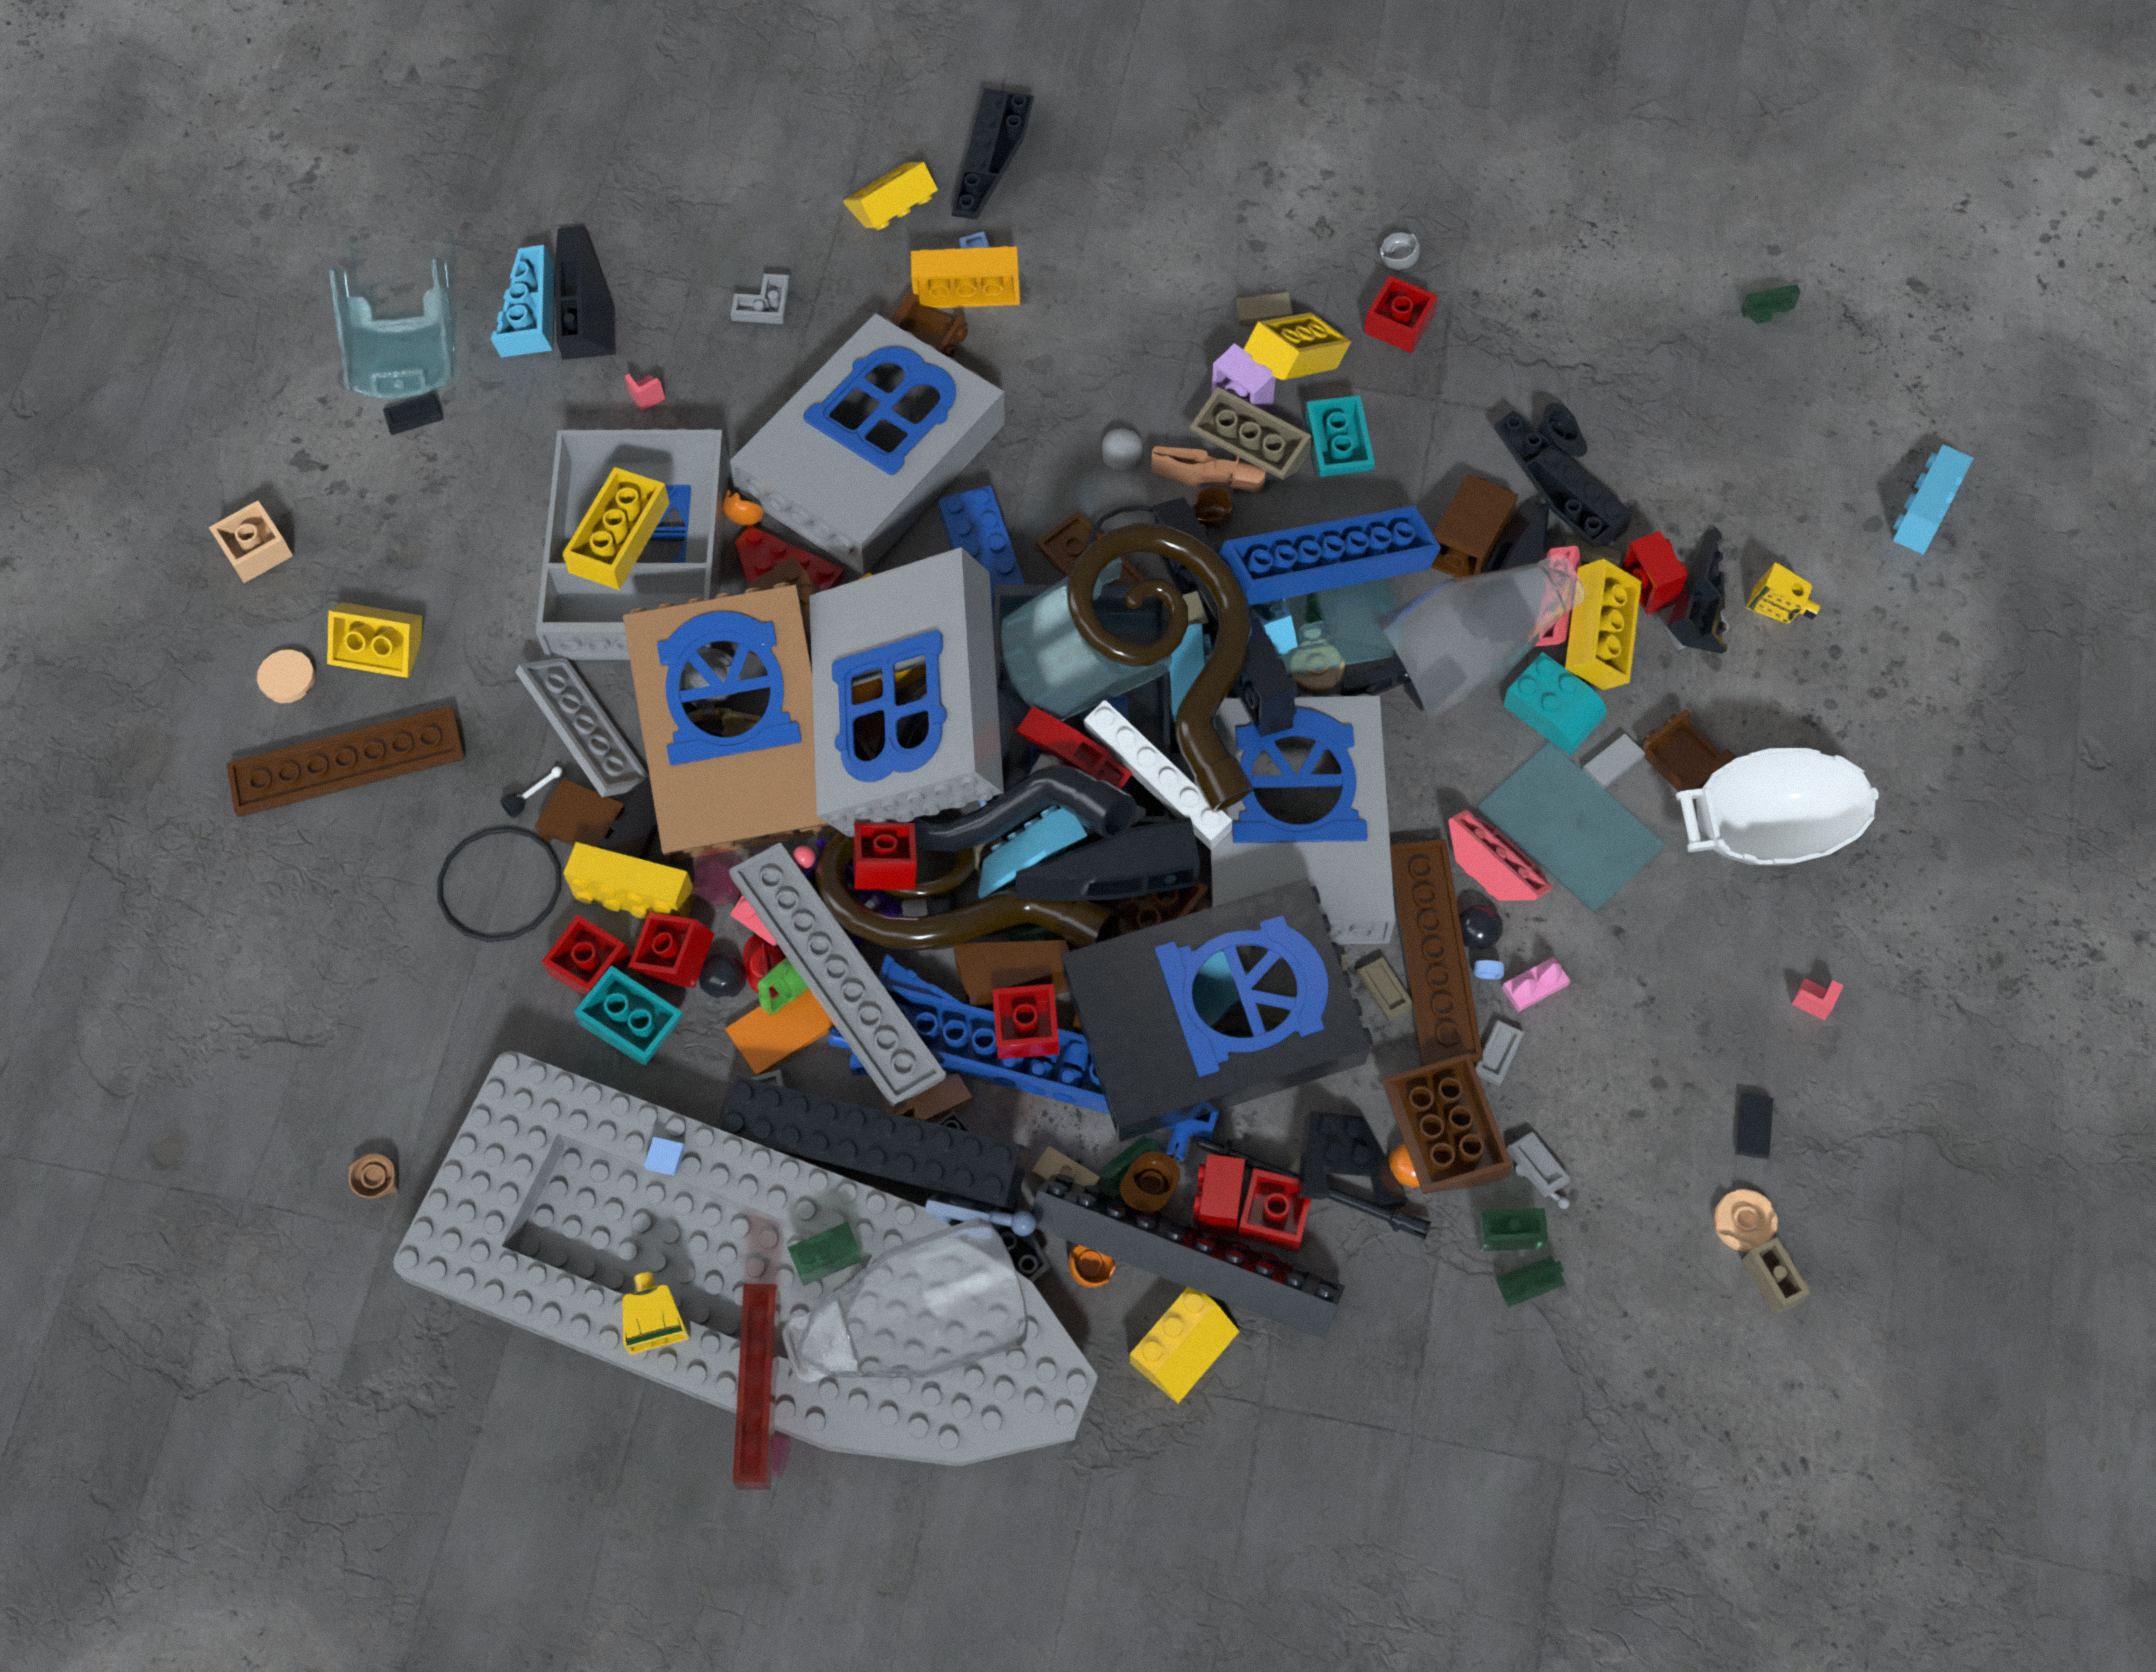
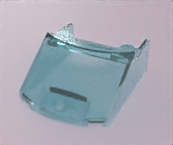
M430 258L434 288L428 290L423 297L425 316L373 321L372 308L367 299L361 296H348L345 270L329 268L345 388L373 398L404 399L429 393L443 386L454 377L455 314H452L445 260Z
M1120 557L1110 562L1099 573L1093 590V601L1101 594L1102 585L1120 577L1123 563ZM1066 576L1004 618L1001 628L1002 654L1007 672L1016 690L1031 708L1035 707L1060 721L1168 673L1173 659L1170 656L1151 666L1131 667L1111 661L1090 647L1075 628L1067 606L1069 576Z
M1384 578L1314 592L1322 621L1303 625L1298 632V647L1290 649L1287 654L1277 657L1283 659L1287 675L1310 672V670H1321L1326 667L1333 668L1342 664L1350 665L1393 657L1399 638L1400 616L1394 592L1387 579Z

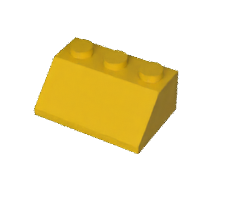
M908 162L845 198L843 202L865 228L880 230L890 224L889 219L894 216L899 218L908 214L911 211L910 207L918 203V205H921L931 200V194L938 189L924 162Z
M342 602L329 610L327 664L408 678L410 677L422 642L423 616Z
M1187 1287L1130 1353V1364L1179 1404L1239 1334V1330L1215 1301L1205 1293Z

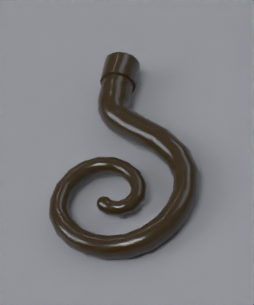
M1132 523L1109 530L1093 541L1077 558L1068 580L1067 606L1074 626L1088 645L1111 661L1131 667L1151 666L1171 656L1181 645L1188 628V606L1180 590L1163 579L1145 578L1133 584L1124 596V603L1127 608L1135 610L1142 605L1143 600L1147 597H1157L1165 602L1169 610V623L1166 631L1158 640L1149 644L1135 645L1118 638L1104 628L1097 618L1092 605L1093 590L1099 573L1110 562L1120 556L1135 552L1157 553L1179 561L1203 581L1209 588L1218 606L1219 632L1213 652L1178 707L1175 720V739L1182 756L1195 776L1194 782L1211 811L1216 813L1225 810L1244 799L1254 790L1235 756H1231L1213 723L1221 704L1243 667L1252 633L1249 600L1232 569L1214 550L1191 534L1156 523Z
M940 813L925 815L932 820H951ZM840 831L833 836L821 851L815 871L819 897L834 919L852 934L884 948L921 951L957 945L1023 923L1036 924L1064 937V940L1083 948L1114 938L1119 926V913L1093 900L1048 901L1020 899L1015 895L1016 886L951 911L919 917L883 914L865 906L848 888L845 872L847 864L853 857L854 837L846 836ZM974 848L953 852V865L945 873L935 878L916 881L915 890L884 889V891L888 895L910 901H924L951 893L959 889L972 875L975 866Z

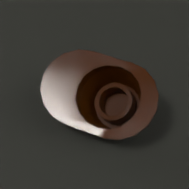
M1159 1151L1144 1153L1134 1161L1123 1177L1120 1185L1121 1196L1133 1209L1141 1212L1157 1211L1168 1202L1177 1188L1180 1180V1168L1176 1161L1165 1153Z

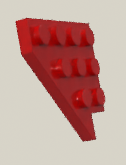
M751 525L735 541V551L746 586L747 583L794 556L820 592L835 588L844 577L843 568Z

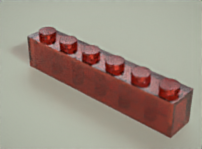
M743 1284L733 1483L738 1490H771L781 1293L776 1284Z

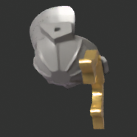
M714 648L698 649L697 653L724 683L733 661L732 657ZM690 662L685 664L679 683L681 691L710 686ZM733 694L691 701L694 706L701 710L692 711L687 714V717L693 724L697 721H705L706 723L717 722V719H722L723 726L745 724L743 715L734 714L729 708H721L727 703L729 696Z

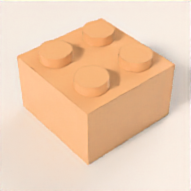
M258 500L209 527L243 583L293 556L285 540Z

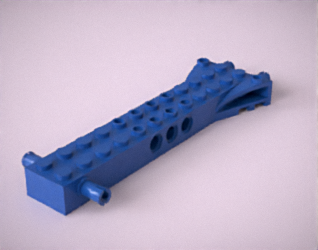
M886 954L878 979L944 1071L958 1073L959 1075L1110 1114L1084 1035L1058 1029L1059 1054L998 1060L993 1011L963 1004L932 983L928 984L912 970H906L895 963L894 959ZM834 1026L831 1030L833 1034L829 1036V1045L852 1050ZM853 1052L849 1062L852 1076H870ZM1220 1110L1162 1128L1172 1131L1165 1154L1173 1159L1175 1150L1178 1148L1176 1161H1184V1155L1191 1136L1196 1138L1205 1137L1212 1140Z

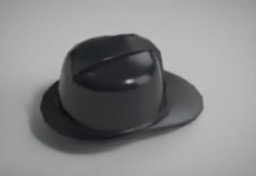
M1550 403L1547 405L1538 431L1561 451L1575 457L1584 456L1587 453L1588 447L1575 416L1562 404Z

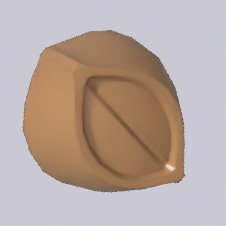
M368 1154L350 1165L349 1185L358 1196L367 1199H377L398 1192L393 1163L384 1155Z

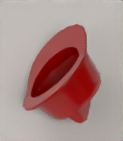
M754 934L744 946L743 960L749 985L758 994L759 981L768 974V971L784 960L786 955L780 947H774L759 935ZM773 985L769 988L771 997L779 994Z

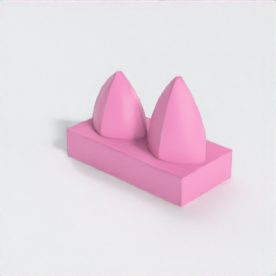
M1552 957L1503 983L1502 989L1516 1010L1520 1012L1568 986L1570 979L1563 971L1562 965L1557 962L1555 957Z

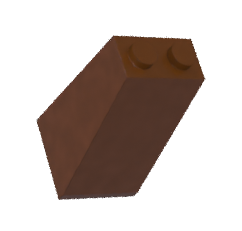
M1467 474L1433 532L1441 549L1430 567L1476 586L1489 554L1513 514L1518 494L1506 487L1491 484L1481 477Z
M1066 940L962 943L953 945L956 969L967 1003L970 1006L994 1012L992 989L1054 984L1055 995L1069 991L1062 971L1061 954L1073 951L1074 949H1068Z

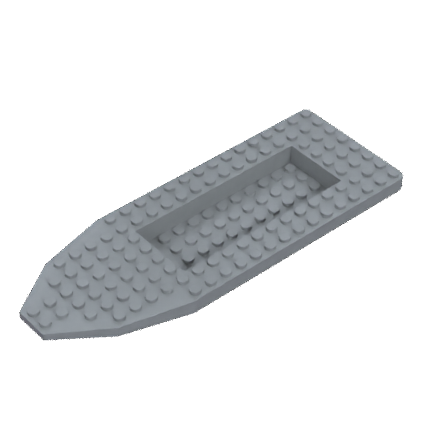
M515 1051L504 1052L496 1059L393 1261L396 1272L410 1284L827 1451L963 1466L1075 1440L1098 1381V1375L1034 1284L947 1222L932 1219V1214L925 1212V1207ZM653 1137L684 1144L685 1149L676 1176L645 1169L644 1164ZM644 1272H652L656 1286H669L690 1339L629 1355L623 1344L622 1298L626 1294L637 1292L634 1276Z

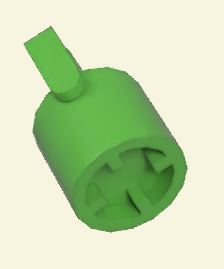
M787 957L768 971V974L758 983L760 1006L769 1015L775 1014L787 1003L793 1002L809 989ZM772 985L780 994L773 1001L769 991Z

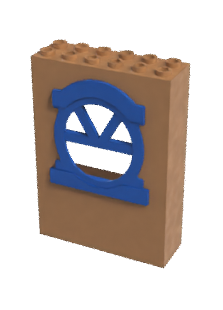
M779 583L774 585L773 589L768 590L750 588L744 591L745 594L733 595V593L718 594L716 599L704 601V598H693L688 600L687 604L664 603L659 605L658 609L647 611L646 608H636L630 610V614L623 615L663 855L669 863L839 832V830L817 817L812 664L801 602L796 585ZM717 641L738 643V648L724 683L697 653L698 649ZM753 651L763 662L768 674L762 677L738 681L748 652ZM690 662L710 686L683 691L679 690L680 677L685 664ZM770 687V700L761 720L749 731L734 737H717L703 732L690 721L681 704L683 702Z

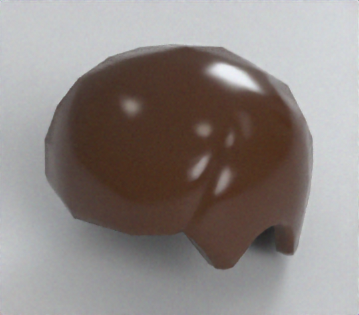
M1208 487L1200 490L1196 494L1195 504L1191 505L1196 510L1200 525L1204 524L1206 529H1220L1230 521L1233 515L1232 498L1229 492L1221 487Z

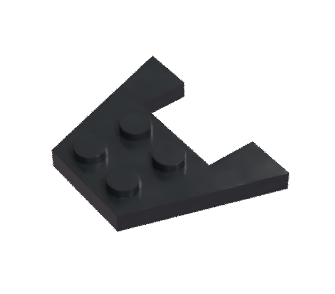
M1314 1111L1305 1116L1297 1198L1323 1200L1328 1197L1330 1192L1325 1173L1371 1177L1378 1205L1403 1207L1408 1202L1403 1189L1391 1171L1363 1116Z

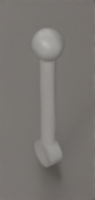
M1517 1165L1515 1174L1519 1177H1526L1531 1181L1520 1166ZM1555 1192L1549 1195L1557 1202L1559 1208L1567 1209L1570 1202L1568 1198L1560 1197Z

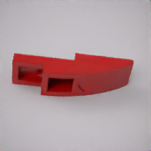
M1035 707L1029 710L1016 729V732L1048 755L1055 756L1064 764L1080 769L1098 780L1107 781L1120 790L1132 774L1131 771L1111 758V753L1097 743Z

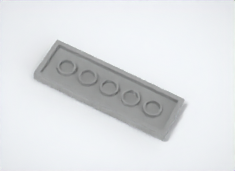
M566 657L518 665L515 671L601 797L636 791L646 777L650 778Z

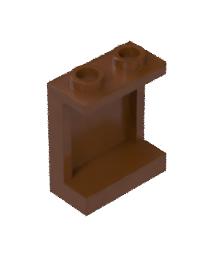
M911 292L907 294L891 319L897 327L911 332L920 341L934 346L938 352L953 358L955 348L959 342H963L968 333L965 316L960 314L954 320L920 306L919 296Z
M1687 709L1679 715L1677 713L1672 714L1664 722V726L1660 730H1651L1642 740L1644 742L1642 750L1645 752L1644 758L1678 792L1703 788L1712 773L1736 757L1728 748L1720 753L1688 721L1690 712Z
M563 778L536 822L535 828L539 837L548 842L555 838L573 847L578 842L599 848L600 840L602 838L608 839L614 832L611 829V825L615 820L620 821L625 812V805L609 797H601L599 793Z

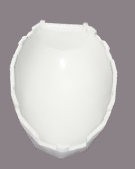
M1769 748L1732 760L1712 773L1703 788L1676 793V798L1681 802L1689 845H1687L1688 852L1713 849L1725 858L1747 865L1782 866L1830 855L1859 838L1875 818V801L1878 799L1879 793L1876 788L1871 787L1863 774L1864 770L1841 756L1835 755L1833 757L1809 748ZM1692 799H1696L1697 819ZM1699 828H1700L1701 834H1702L1703 839H1704V841H1702V842H1701V837H1700V833H1699Z

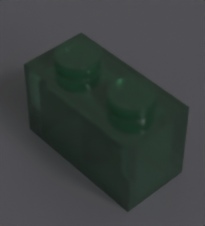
M1545 1208L1482 1210L1477 1220L1480 1252L1543 1249L1548 1240Z
M848 1222L788 1247L803 1286L863 1261Z

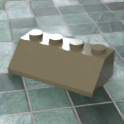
M1219 387L1216 388L1189 427V431L1281 479L1296 473L1311 452L1310 434Z

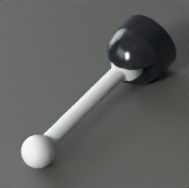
M554 767L551 774L522 795L518 793L506 795L500 800L501 806L514 819L525 809V799L552 779L561 777L563 775L562 768Z

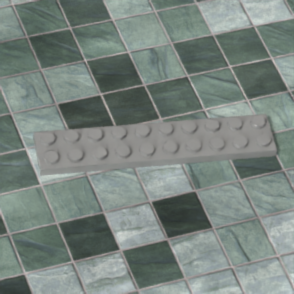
M781 842L729 869L731 879L893 1109L945 1079L946 1073L839 923L834 919Z

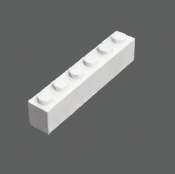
M1106 700L1084 719L1085 730L1105 750L1111 753L1121 765L1131 771L1132 775L1178 819L1191 818L1194 834L1210 850L1232 830V819L1223 811L1213 813L1198 787Z

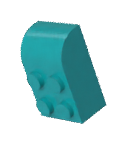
M1360 395L1306 402L1304 421L1306 431L1311 435V456L1316 476L1321 478L1373 471L1375 462Z
M1544 652L1507 689L1503 703L1506 709L1569 756L1582 745L1607 716V709L1601 697L1590 686Z
M613 966L609 967L574 1011L582 1027L632 1060L643 1065L649 1062L684 1017L683 1012Z

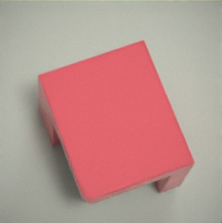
M630 374L624 376L629 394L642 412L665 400L662 384L658 378L653 379L649 375L635 382Z
M1804 979L1793 999L1792 1005L1825 1021L1832 1011L1844 985L1832 980L1826 989L1808 979Z

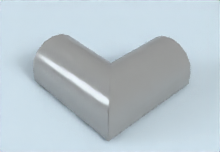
M764 273L760 295L734 293L730 314L731 320L737 322L783 324L790 286V275Z

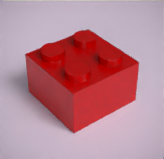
M1389 276L1366 314L1364 333L1404 351L1413 353L1435 315L1438 295Z
M1661 531L1630 542L1621 567L1622 570L1642 581L1639 603L1646 615L1675 605L1687 578L1685 565L1683 562L1678 561L1673 553L1671 542L1664 538Z
M854 822L853 861L855 889L915 890L917 857L914 823Z
M649 912L628 967L649 981L695 988L715 933L697 919Z
M577 915L541 962L548 975L583 997H586L610 966L621 972L631 959V955L625 943Z
M1054 984L992 989L998 1060L1059 1054Z
M1207 1154L1206 1164L1200 1163L1197 1192H1202V1194L1196 1193L1193 1221L1199 1222L1198 1230L1207 1229L1219 1235L1235 1237L1245 1159Z
M1254 1168L1239 1225L1238 1238L1298 1253L1311 1199L1297 1198L1299 1179Z

